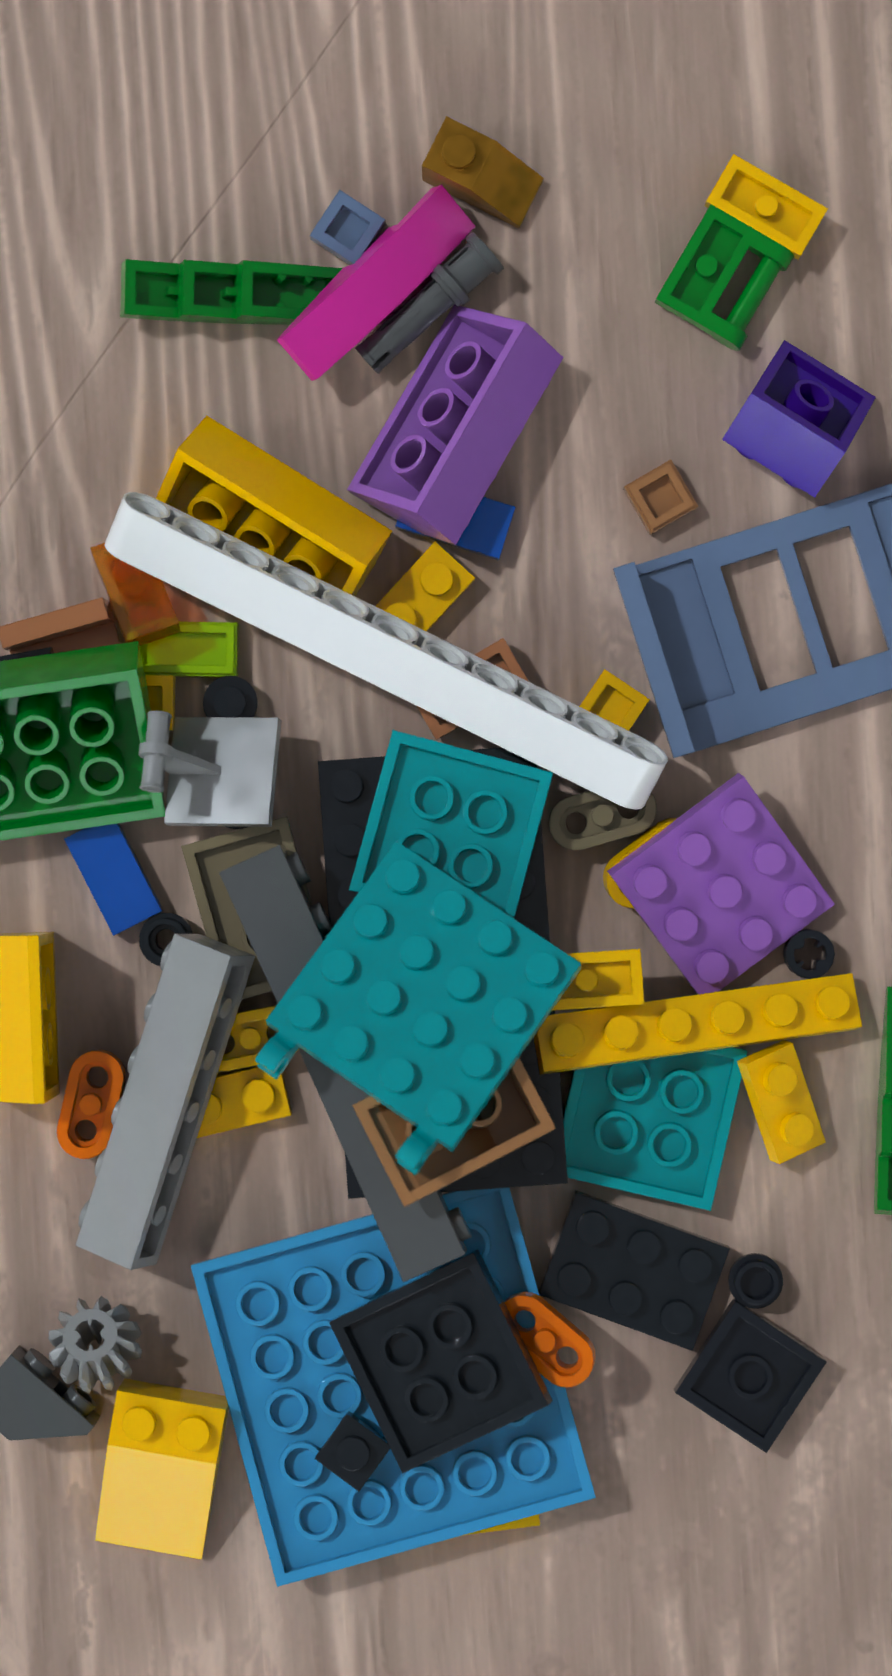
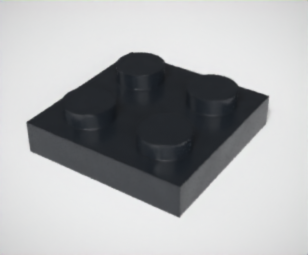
M733 1298L674 1387V1391L677 1395L767 1453L827 1361Z

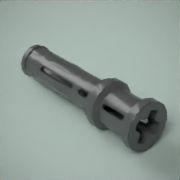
M471 232L466 237L467 244L447 263L436 266L429 275L431 280L417 294L403 304L372 335L355 347L377 374L451 306L455 305L458 307L461 304L464 306L470 300L468 294L492 272L499 274L504 269L497 257L475 233Z

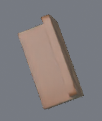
M103 597L0 626L2 648L10 651V654L52 647L54 653L121 644L110 603Z

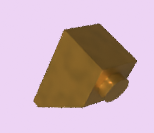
M447 116L422 164L423 181L435 187L442 184L449 194L517 228H520L544 180L541 175L497 141Z

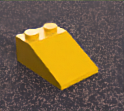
M124 1378L117 1389L106 1451L95 1541L202 1560L229 1411L226 1396Z

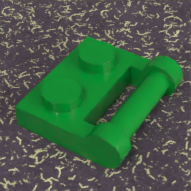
M711 204L654 303L708 333L724 346L740 351L748 337L744 331L779 271L787 270L794 258V254L783 245ZM747 250H749L761 260L725 320L712 311Z

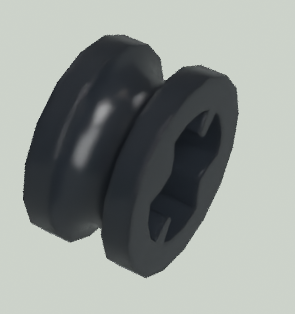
M810 929L800 930L784 944V962L789 970L797 976L808 979L821 977L829 971L834 962L835 952L833 944L826 935L819 931ZM807 938L815 939L816 942L813 946L817 948L822 946L823 957L813 961L812 969L801 968L804 961H795L794 957L795 949L803 948Z

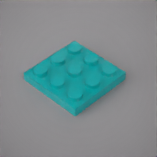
M393 730L349 890L359 893L397 841L495 907L515 918L553 773Z
M738 1047L574 1070L563 1114L568 1178L711 1211L742 1079L737 1061L747 1057L748 1051Z

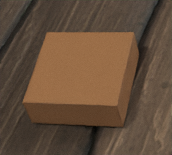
M672 460L665 462L623 487L624 492L649 535L654 534L698 508L696 501Z

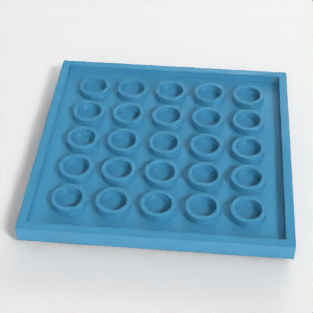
M510 1188L453 1191L442 1194L449 1210L459 1207L472 1237L463 1241L467 1248L465 1255L477 1249L479 1250L503 1301L505 1302L507 1298L519 1292H531L539 1295ZM373 1214L191 1265L277 1587L596 1498L566 1388L552 1384L541 1374L540 1376L553 1400L548 1406L402 1473L390 1449L359 1492L314 1459L348 1411L385 1437L329 1322L344 1313L452 1262L449 1261L403 1282ZM522 1310L516 1314V1319L520 1326L531 1328L535 1325V1317L531 1312Z

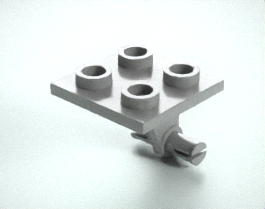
M164 711L148 712L146 742L139 745V757L144 759L140 789L153 793L163 792L165 771L169 773L164 819L166 825L272 827L282 720L269 717H175L171 746L168 745L172 715Z

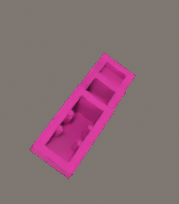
M442 184L431 188L398 224L388 227L354 264L343 267L278 337L277 341L311 381L317 380L401 304L476 226Z

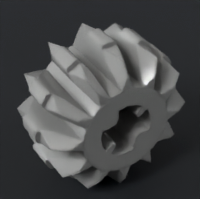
M100 1296L93 1309H89L86 1301L78 1298L76 1308L79 1312L72 1316L67 1312L59 1311L58 1319L64 1328L49 1331L48 1339L55 1346L49 1352V1359L54 1367L61 1368L60 1376L66 1384L70 1385L79 1380L81 1389L90 1393L97 1380H101L104 1388L112 1391L114 1381L111 1376L119 1373L123 1377L131 1378L132 1369L127 1360L141 1358L142 1350L139 1344L134 1342L141 1335L140 1328L137 1322L128 1321L130 1314L124 1305L120 1304L111 1309L108 1299ZM103 1339L104 1342L99 1348L94 1350L90 1344L89 1349H87V1345L93 1340H96L100 1345Z

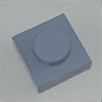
M339 190L311 232L310 239L351 265L374 243L386 225V221L360 202Z

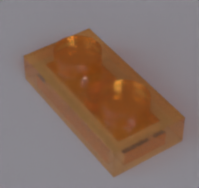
M105 543L90 548L92 559L126 643L138 641L139 646L180 632L178 619L162 580L119 560L106 550Z

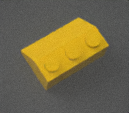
M54 932L0 934V1102L45 1104L60 1094Z

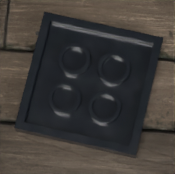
M478 1249L329 1322L402 1473L540 1410L553 1401Z

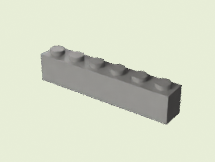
M174 934L172 941L166 946L161 957L160 967L162 974L156 993L149 999L144 1011V1021L146 1022L139 1045L133 1050L128 1061L127 1070L130 1075L124 1094L116 1103L111 1115V1123L113 1125L107 1147L102 1151L95 1165L97 1179L92 1195L82 1208L79 1216V1227L81 1229L76 1246L129 1270L157 1264L255 955L201 934Z

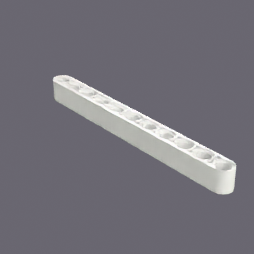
M128 492L123 496L104 544L106 550L119 560L620 806L634 810L642 809L645 806L668 762L665 752L654 743L154 497L138 492Z

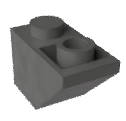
M20 1345L0 1367V1433L9 1441L87 1435L101 1416L94 1410L97 1406L94 1399L75 1384L68 1388L52 1374L55 1371V1367L43 1354L33 1348L27 1352Z

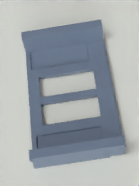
M892 483L638 565L632 562L613 568L673 758L691 754L892 689ZM849 527L888 650L833 668L793 544ZM776 550L816 673L760 691L721 567Z

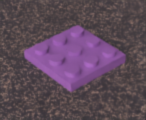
M737 773L607 871L697 995L720 991L835 905L745 777L740 773Z

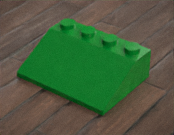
M138 641L0 661V841L165 817L164 793L146 792L140 789L144 759L139 757V745L146 742L147 714L151 711Z

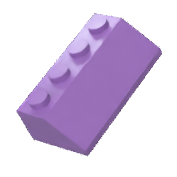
M454 305L347 490L357 498L417 532L456 545L564 357L527 322Z

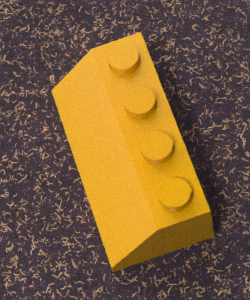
M207 415L177 449L156 499L353 596H356L393 532Z

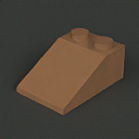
M518 1058L455 1150L451 1152L438 1143L416 1176L399 1165L395 1155L406 1139L417 1128L371 1096L352 1105L404 1207L496 1161L556 1128L520 1058Z

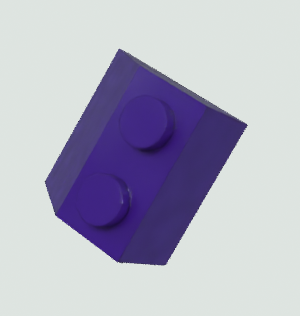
M784 340L722 440L736 448L744 457L757 461L781 476L790 486L801 489L815 498L846 453L876 397Z

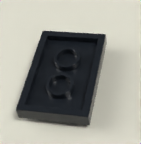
M575 1190L542 1280L539 1295L693 1351L730 1248L728 1245Z

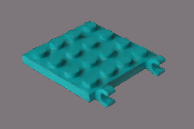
M396 841L266 1019L267 1026L276 1031L277 1034L263 1046L255 1061L259 1063L258 1068L277 1080L297 1050L301 1048L415 1126L417 1129L406 1139L395 1157L398 1159L397 1163L416 1176L438 1143L451 1152L455 1150L581 970V963Z

